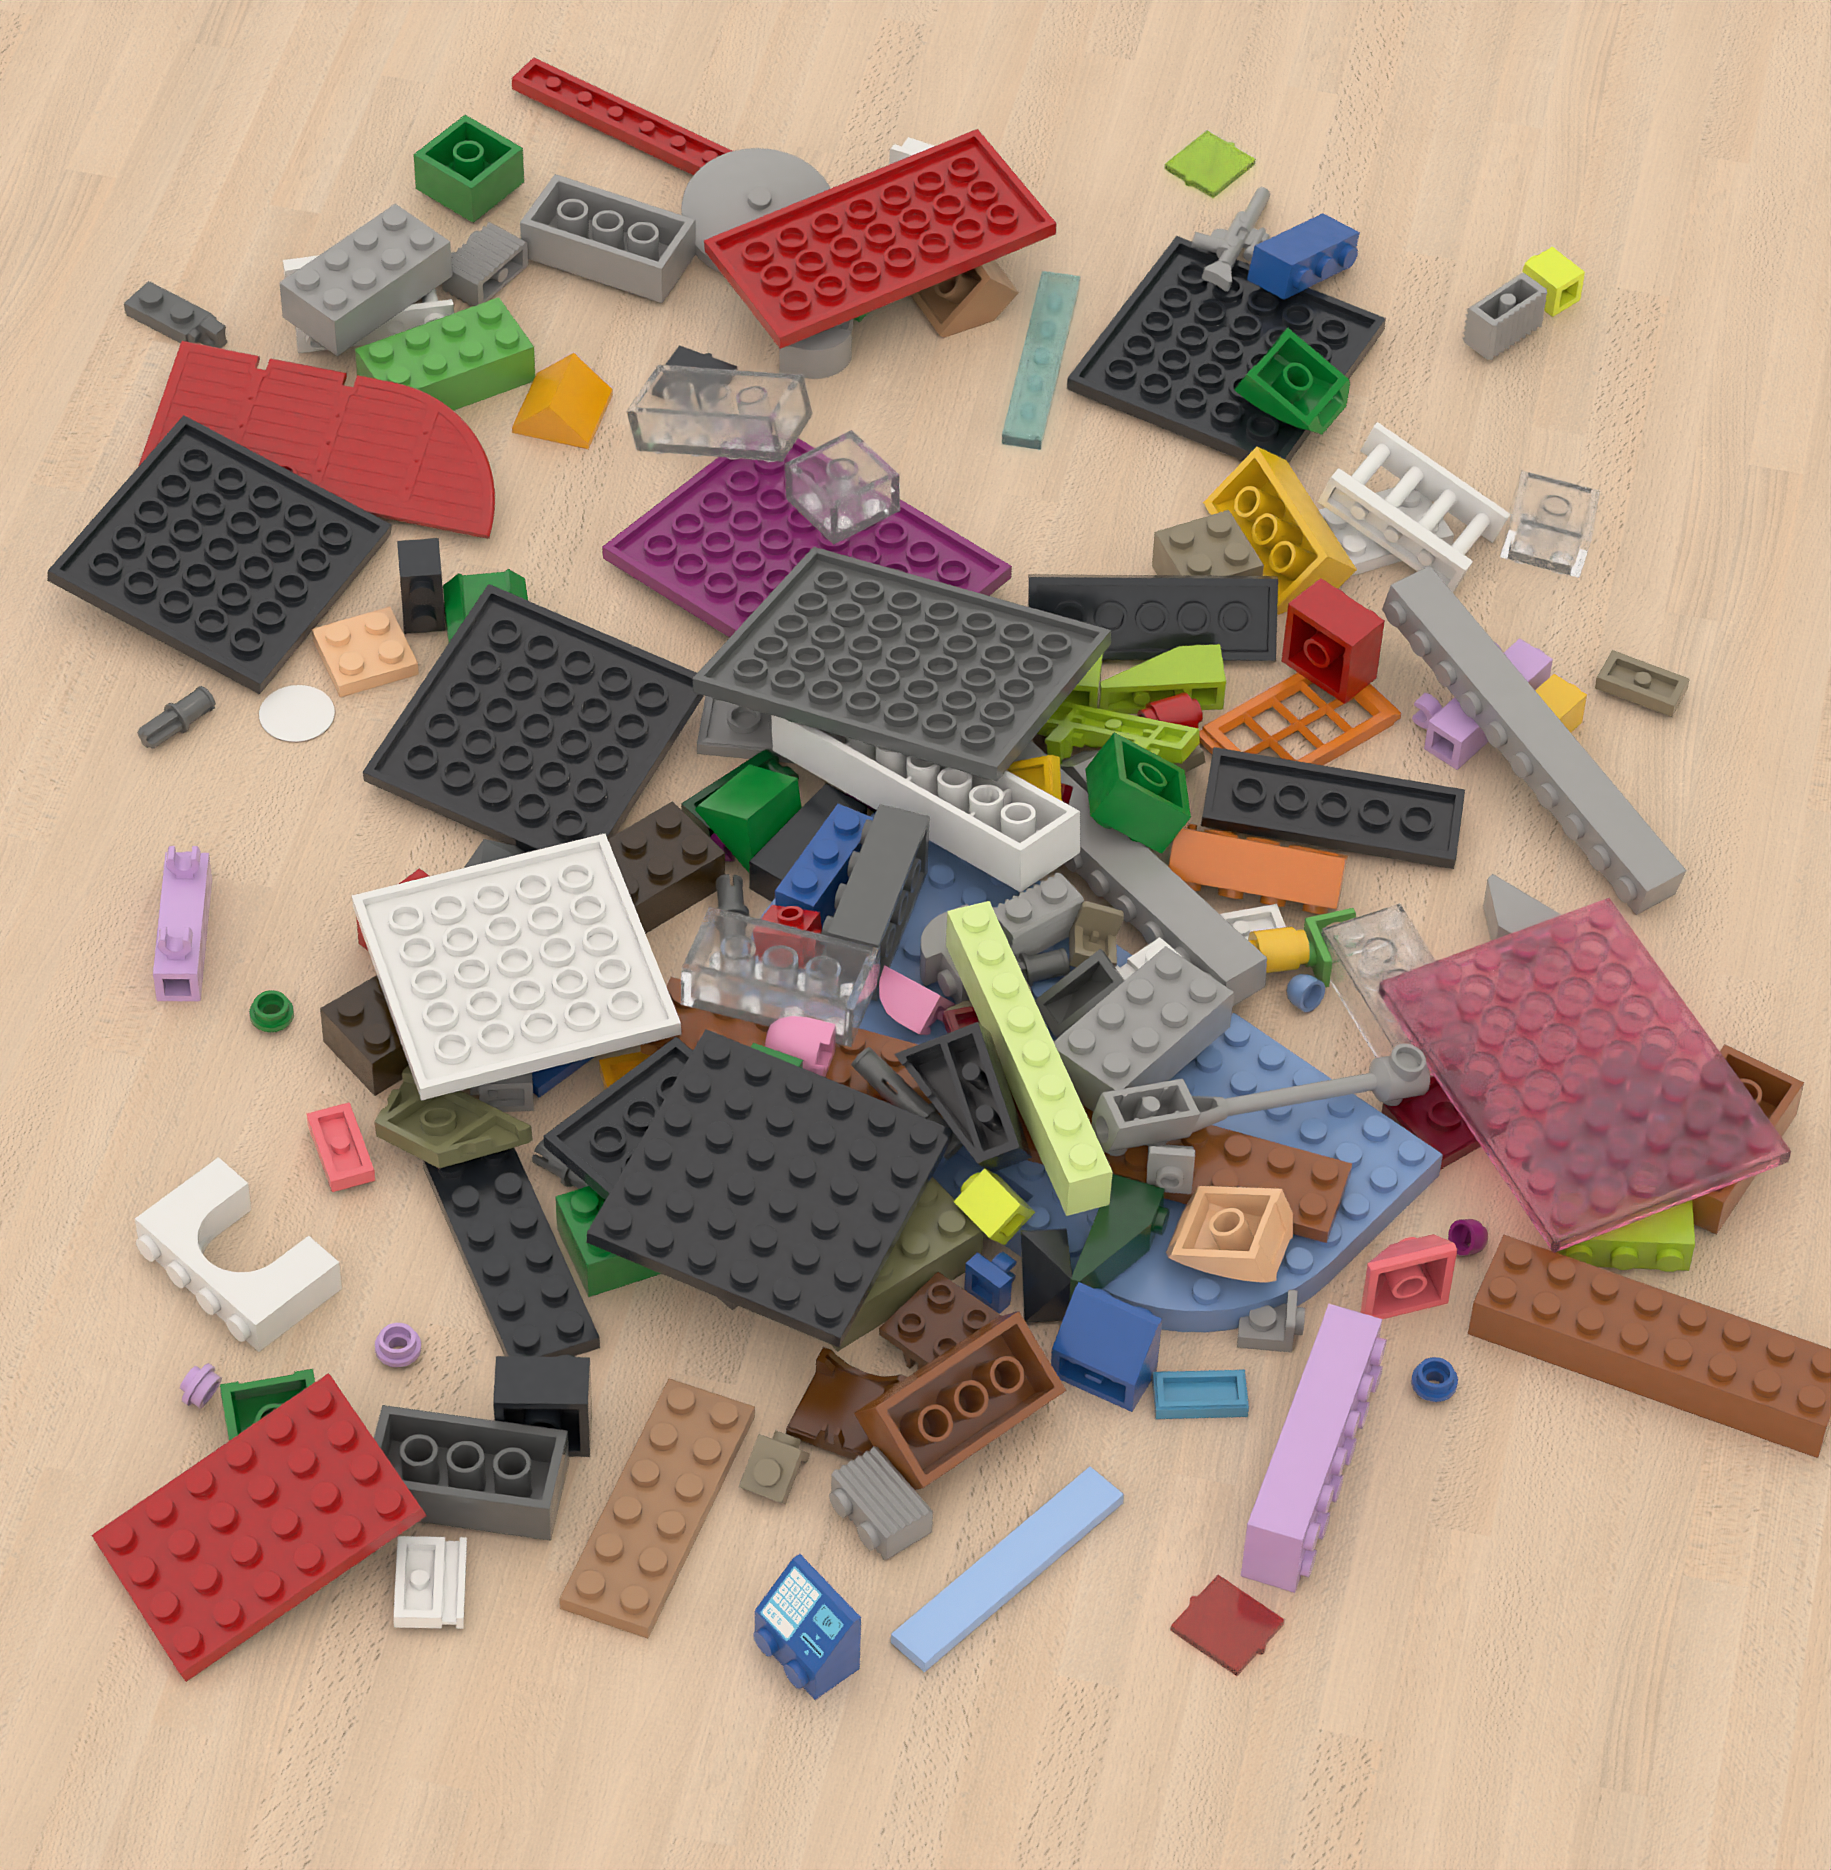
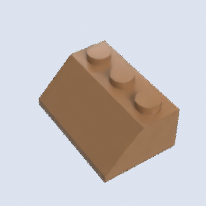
M993 260L916 292L911 297L939 336L946 338L994 321L1019 292L996 260Z

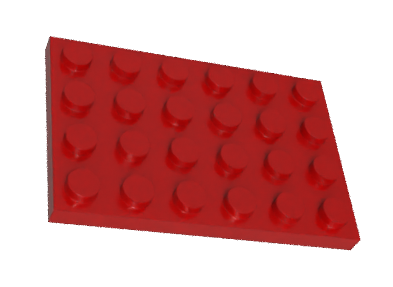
M328 1373L91 1536L177 1671L187 1682L427 1515Z

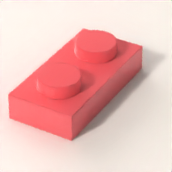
M350 1102L306 1113L307 1124L332 1192L375 1181L374 1167Z

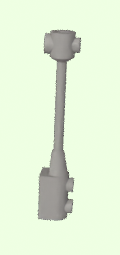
M1399 1044L1394 1047L1390 1056L1373 1059L1369 1067V1073L1225 1099L1223 1097L1191 1096L1182 1078L1103 1092L1092 1115V1128L1103 1152L1113 1156H1120L1127 1151V1148L1144 1145L1157 1147L1166 1145L1167 1141L1188 1138L1192 1133L1225 1120L1228 1116L1367 1091H1372L1374 1096L1384 1104L1396 1106L1404 1098L1426 1094L1430 1085V1073L1425 1055L1419 1048L1411 1044Z

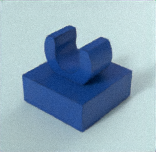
M1003 1251L997 1254L991 1262L980 1253H976L966 1262L964 1290L1000 1314L1011 1304L1012 1282L1015 1280L1016 1275L1010 1270L1017 1264V1261Z

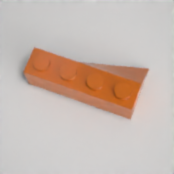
M1186 823L1173 839L1168 867L1194 891H1201V886L1207 885L1218 887V895L1229 898L1243 899L1245 892L1261 895L1260 903L1267 905L1277 904L1278 907H1285L1286 900L1303 903V911L1322 915L1328 913L1329 908L1337 909L1339 907L1348 855L1299 845L1284 847L1280 846V842L1259 837L1241 839L1238 838L1237 834H1233V832L1219 829H1205L1204 832L1197 831L1196 824Z

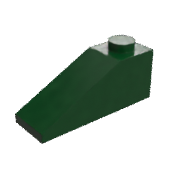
M1112 1174L1110 1204L1099 1207L1071 1277L1069 1303L1079 1282L1094 1289H1103L1150 1250L1156 1234H1164L1170 1215V1209L1164 1208V1188Z

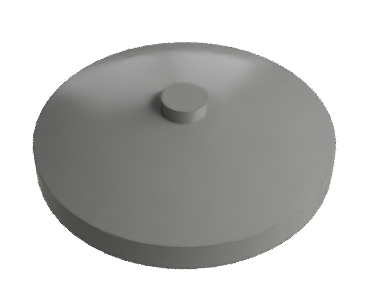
M766 148L741 149L716 157L695 173L685 189L681 215L695 219L696 256L707 266L721 273L705 253V239L831 188L814 167L794 155Z

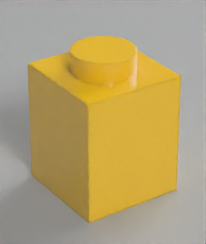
M1553 674L1535 690L1570 733L1582 723L1587 694L1582 692L1577 686Z

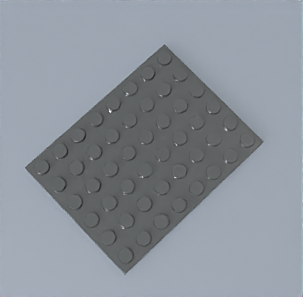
M813 547L692 678L693 692L712 697L715 700L746 707L753 711L780 717L790 722L824 730L827 733L858 740L868 745L892 750L905 756H912L943 767L977 775L980 778L998 781L1111 645V630Z

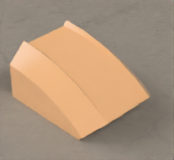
M1198 1186L1182 1211L1166 1254L1168 1258L1185 1266L1226 1278L1263 1283L1277 1281V1272L1290 1239H1293V1212L1282 1189Z

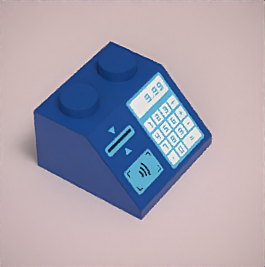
M798 1554L792 1558L755 1609V1632L753 1637L759 1649L766 1656L770 1657L773 1655L781 1663L789 1681L798 1689L803 1687L816 1700L860 1669L861 1617L801 1554Z

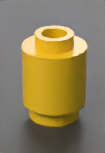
M1290 926L1251 931L1249 933L1248 941L1267 957L1266 973L1297 970L1300 965L1309 962V942L1303 929L1295 930L1294 927Z

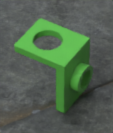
M1354 908L1305 918L1304 931L1309 942L1310 957L1309 962L1304 965L1307 968H1312L1315 977L1324 983L1325 988L1330 985L1333 962L1326 945L1353 939L1356 918ZM1331 923H1344L1343 927L1335 933H1322L1323 929Z

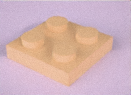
M391 607L312 629L313 642L339 697L419 675L418 662Z

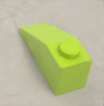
M1220 644L1178 646L1101 681L1098 709L1123 714H1137L1139 710L1145 709L1147 703L1186 692L1191 699L1196 698L1202 710L1224 709L1226 677Z

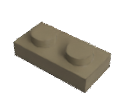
M1612 650L1597 676L1595 689L1673 717L1688 689L1689 678Z

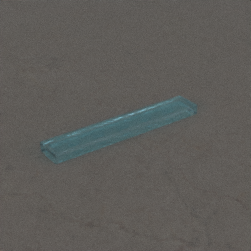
M1042 271L1002 432V444L1037 450L1042 448L1078 297L1081 276Z

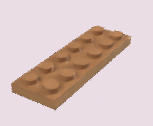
M668 1378L559 1598L560 1609L647 1639L649 1638L755 1418V1406Z

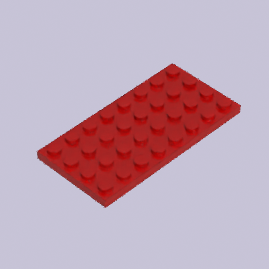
M975 129L705 239L704 250L776 345L782 349L1056 235V222L978 129Z

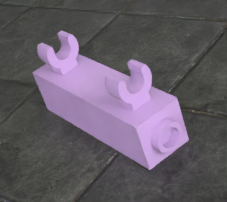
M1519 638L1504 652L1506 657L1534 690L1550 677L1553 659ZM1424 693L1414 702V706L1420 710L1412 716V720L1419 727L1427 729L1424 749L1456 770L1489 742L1485 733L1473 718L1463 712L1460 703L1455 697L1443 708L1435 697Z
M169 846L168 851L165 852L153 968L157 1001H201L212 874L209 853H201L198 846H192V852H176L175 846Z

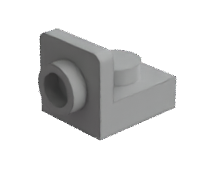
M532 1072L470 1088V1095H479L480 1101L503 1112L534 1111Z
M1288 1290L1286 1304L1276 1308L1266 1305L1250 1310L1249 1316L1239 1318L1237 1348L1292 1353L1294 1334L1303 1335L1305 1308L1297 1307L1298 1290Z

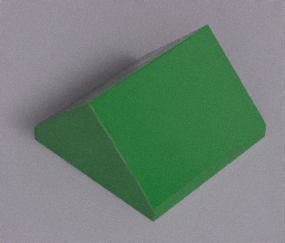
M749 764L699 804L695 811L749 873V861L802 808L798 778Z

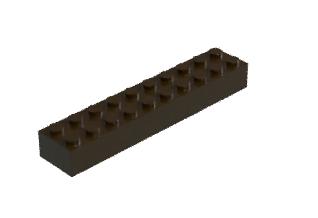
M673 801L608 839L645 934L717 891L715 886L716 879L721 875H725V852ZM377 975L320 1008L323 1042L374 1096L403 1080L402 1072L409 1064Z

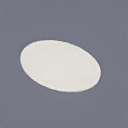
M292 685L274 691L263 701L259 710V720L265 731L275 738L290 742L306 741L321 735L330 727L335 715L331 699L321 690L306 685Z

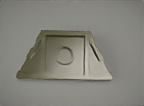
M409 1066L404 1068L402 1072L403 1083L400 1089H393L387 1099L388 1105L381 1109L374 1122L377 1137L439 1169L528 1144L533 1140L531 1125L462 1091L421 1100Z

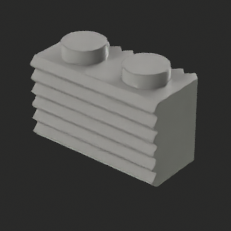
M488 222L487 226H483L481 231H474L469 236L466 244L463 243L461 248L458 247L457 252H451L452 277L442 283L443 290L449 292L451 296L455 295L457 299L461 298L469 306H476L487 302L528 266L527 242Z
M1525 273L1519 274L1466 309L1468 314L1465 315L1467 320H1465L1466 326H1464L1466 331L1463 332L1465 336L1462 338L1464 343L1487 360H1493V356H1498L1499 352L1504 353V349H1509L1510 345H1515V342H1520L1521 338H1526V334L1531 335V331H1536L1537 327H1542L1547 289Z
M1055 873L1054 877L1048 876V880H1041L1040 885L1034 884L1033 889L1027 888L1026 892H1020L1019 896L1013 895L1011 900H1005V904L999 903L998 908H992L1015 958L1018 959L1020 953H1026L1027 956L1036 955L1069 937V931L1084 899L1061 873Z
M873 1447L871 1451H866L863 1456L850 1460L847 1465H842L839 1470L835 1469L831 1474V1493L829 1494V1499L834 1510L842 1518L848 1516L857 1527L858 1536L865 1547L869 1550L876 1548L884 1560L889 1559L932 1533L933 1511L878 1447Z

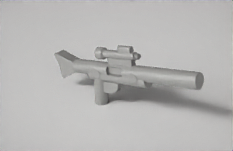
M1260 187L1256 190L1246 210L1237 213L1228 230L1216 229L1212 232L1211 236L1198 232L1194 233L1191 247L1216 253L1219 258L1217 262L1205 267L1202 279L1214 283L1224 291H1229L1232 283L1231 268L1242 248L1246 249L1243 253L1245 260L1251 261L1254 246L1270 238L1265 228L1254 229L1270 198V191L1267 188Z

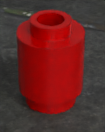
M1186 692L1147 703L1145 709L1139 710L1137 713L1138 717L1193 728H1199V723L1203 720L1199 702L1196 698L1191 699Z

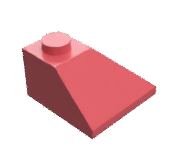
M1432 1234L1419 1238L1408 1237L1398 1243L1390 1244L1367 1264L1360 1313L1386 1319L1448 1304L1457 1255V1248L1454 1242Z

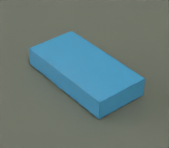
M1245 1370L1153 1372L1152 1386L1155 1419L1248 1417L1249 1404Z

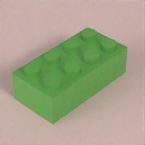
M499 297L355 349L357 375L395 382L418 389L446 404L453 411L531 383L535 378L534 346Z

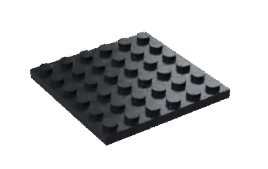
M1176 236L1067 378V390L1242 461L1256 447H1259L1287 460L1289 463L1311 431L1295 427L1269 415L1234 391L1252 367L1260 362L1287 328L1349 379L1385 330L1386 318L1311 288L1282 299L1248 281L1250 264L1237 259L1231 268L1232 283L1229 291H1224L1214 283L1202 279L1205 267L1219 260L1217 254L1191 247V241Z
M183 415L49 568L47 581L260 694L390 537L392 524Z
M488 584L363 770V778L369 784L501 842L515 845L526 853L601 834H606L607 839L616 835L704 695L693 692L692 678L697 672Z
M705 1029L587 1231V1243L840 1348L952 1141L953 1131L951 1128Z

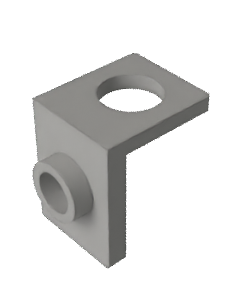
M1178 1145L1149 1146L1146 1184L1164 1188L1165 1192L1191 1194L1195 1161L1194 1147Z

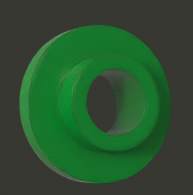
M264 991L256 996L250 1006V1020L257 1029L264 1032L283 1030L290 1025L294 1018L293 1005L279 991Z

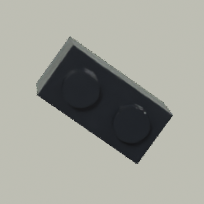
M439 538L397 541L404 634L446 631Z

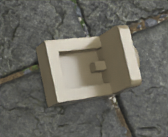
M1089 901L1082 903L1069 931L1070 966L1078 967L1095 952L1102 949L1116 967V936L1124 920V912L1122 910Z
M775 1430L772 1439L759 1434L739 1487L786 1504L801 1462H807L810 1453L798 1449L801 1443L800 1439Z

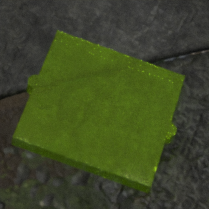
M1206 130L1167 161L1164 169L1185 181L1186 186H1193L1214 198L1255 165L1256 159L1236 148L1235 143H1228Z

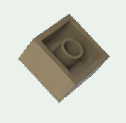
M1229 510L1154 532L1152 567L1157 575L1263 576L1264 565Z

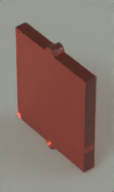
M1218 1574L1198 1596L1190 1597L1189 1606L1173 1622L1170 1631L1235 1676H1238L1257 1654L1262 1655L1265 1653L1266 1644L1281 1629L1285 1619Z

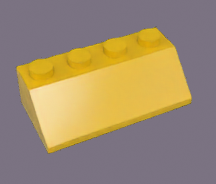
M1256 447L1203 502L1210 515L1229 510L1264 565L1263 576L1278 577L1277 615L1287 612L1288 603L1320 578L1339 589L1357 570L1287 460L1264 449Z

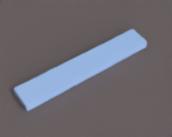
M1089 1466L891 1633V1644L923 1672H926L1121 1506L1124 1494Z

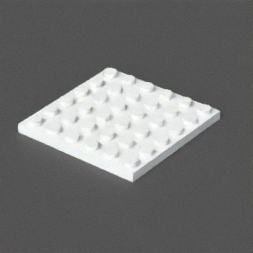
M606 834L352 895L353 908L421 1100L681 1035V1022Z

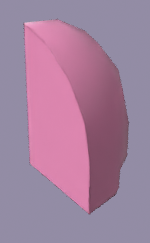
M884 965L879 980V996L886 1013L896 1022L915 1033L929 1035L931 1033L929 1026L937 1019L943 1022V1011L956 1004Z
M800 1016L779 1018L769 1027L765 1047L802 1059L803 1069L825 1077L835 1053L836 1024Z

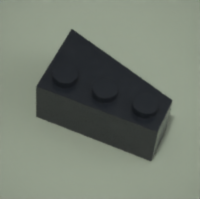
M979 1022L894 1054L981 1167L991 1172H996L1032 1158L992 1035Z

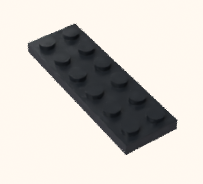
M1028 574V607L1111 630V645L1103 653L1102 659L1150 660L1178 646L1220 644L1223 660L1276 661L1277 576Z
M1214 747L1201 826L1454 869L1465 789Z
M515 1147L440 1169L423 1160V1169L504 1356L524 1354L530 1357L577 1356L599 1349L600 1337Z

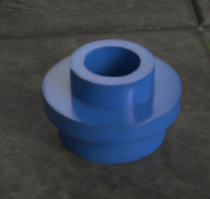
M1431 1357L1423 1360L1416 1366L1412 1373L1411 1384L1415 1393L1421 1398L1431 1402H1441L1449 1399L1456 1392L1458 1376L1453 1366L1447 1360ZM1429 1381H1437L1440 1384H1434Z

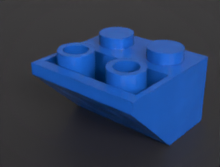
M1079 1282L1073 1292L1053 1344L1051 1365L1061 1381L1133 1412L1152 1381L1153 1372H1157L1162 1319L1143 1307H1134L1112 1297L1105 1290L1094 1289Z

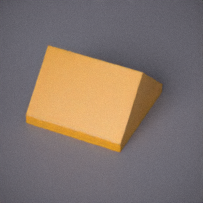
M572 353L536 374L514 421L512 433L589 449L613 396V389L575 353Z

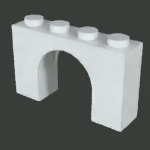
M218 1157L135 1218L138 1237L136 1245L140 1253L148 1261L153 1262L156 1260L166 1269L167 1275L177 1287H186L191 1291L205 1312L210 1315H218L238 1341L244 1342L246 1340L260 1352L342 1289L339 1261L310 1236H307L273 1263L259 1270L232 1272L223 1270L210 1263L203 1255L208 1244L217 1235L251 1211L248 1182Z

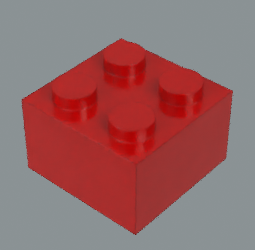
M1320 578L1288 603L1281 662L1345 704L1377 679L1385 620L1380 618L1374 611L1365 608L1347 596L1342 590L1335 588Z

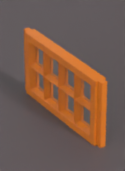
M1296 673L1204 725L1202 730L1199 731L1200 743L1211 754L1214 747L1242 752L1225 734L1245 723L1263 741L1244 752L1259 754L1270 747L1282 759L1325 765L1393 726L1394 722L1401 718V712L1374 686L1369 684L1348 702L1354 699L1372 717L1352 728L1334 711L1343 706L1344 703L1335 699L1327 704L1309 687L1314 683L1301 674ZM1301 691L1319 709L1299 720L1281 702ZM1273 707L1291 725L1270 736L1253 718ZM1325 715L1345 732L1326 744L1306 727ZM1297 731L1316 748L1298 760L1294 759L1278 743Z

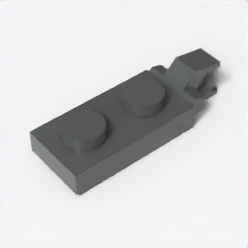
M150 281L124 303V310L127 316L179 343L181 341L199 342L203 345L222 348L227 344L226 326L217 321L214 315Z

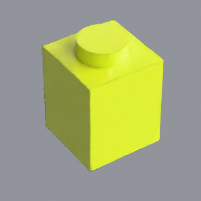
M1554 247L1547 249L1539 255L1530 257L1524 263L1522 273H1525L1547 289L1544 311L1550 316L1554 317L1581 300L1585 271Z
M985 1168L980 1173L978 1172L970 1176L963 1183L960 1189L961 1194L954 1200V1203L990 1239L1002 1245H1006L1035 1214V1211L1000 1176Z

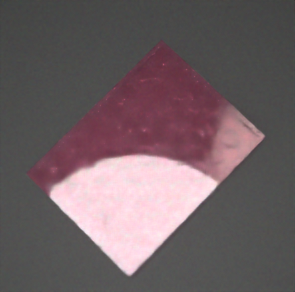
M1610 898L1379 982L1378 994L1411 1043L1423 1052L1428 1068L1553 1253L1789 1162L1791 1154L1789 1147Z

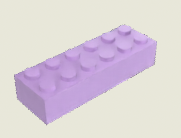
M1328 1304L1247 1524L1241 1577L1294 1593L1301 1575L1310 1577L1317 1550L1314 1549L1317 1539L1323 1540L1330 1519V1512H1328L1331 1501L1336 1503L1344 1478L1341 1475L1344 1464L1349 1466L1357 1442L1354 1436L1357 1428L1362 1429L1365 1424L1370 1402H1367L1370 1392H1376L1381 1378L1383 1366H1380L1387 1343L1386 1339L1380 1338L1382 1319Z

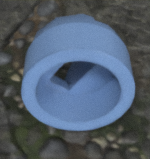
M1299 974L1289 981L1286 989L1287 997L1300 1010L1310 1012L1321 1003L1325 994V985L1312 975Z

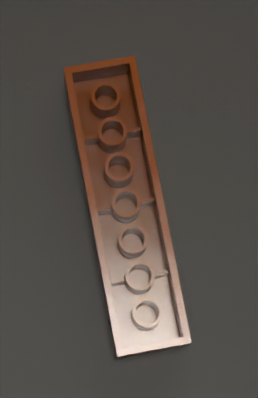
M1503 1234L1474 1299L1468 1329L1469 1335L1812 1457H1819L1831 1426L1830 1348Z

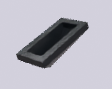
M1067 1229L1020 1230L1025 1322L1063 1321L1069 1305L1072 1277Z

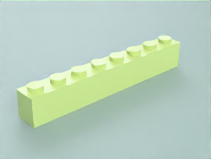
M990 901L947 911L946 947L981 1025L992 1035L1009 1089L1066 1216L1109 1205L1112 1169Z

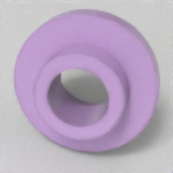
M392 1323L384 1327L375 1340V1353L377 1358L387 1366L404 1367L410 1365L419 1357L421 1353V1340L419 1335L409 1325ZM396 1346H402V1347H404V1348H401V1349H392V1348H394V1347H396Z
M207 1363L201 1369L194 1366L188 1372L180 1385V1389L184 1391L183 1403L188 1406L193 1403L199 1408L207 1404L222 1380L220 1376L214 1373V1366Z

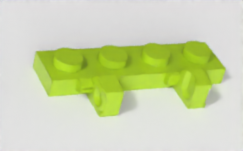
M1064 701L1037 733L1047 737L1045 739L1047 755L1060 757V764H1062L1064 758L1071 757L1073 746L1080 748L1084 747V745L1091 748L1103 747L1114 732L1171 763L1182 764L1200 744L1198 728Z

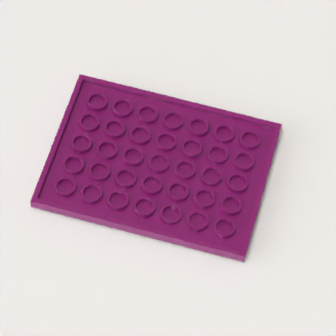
M769 420L756 427L602 546L603 559L729 638L813 547L988 596L1012 578V566Z

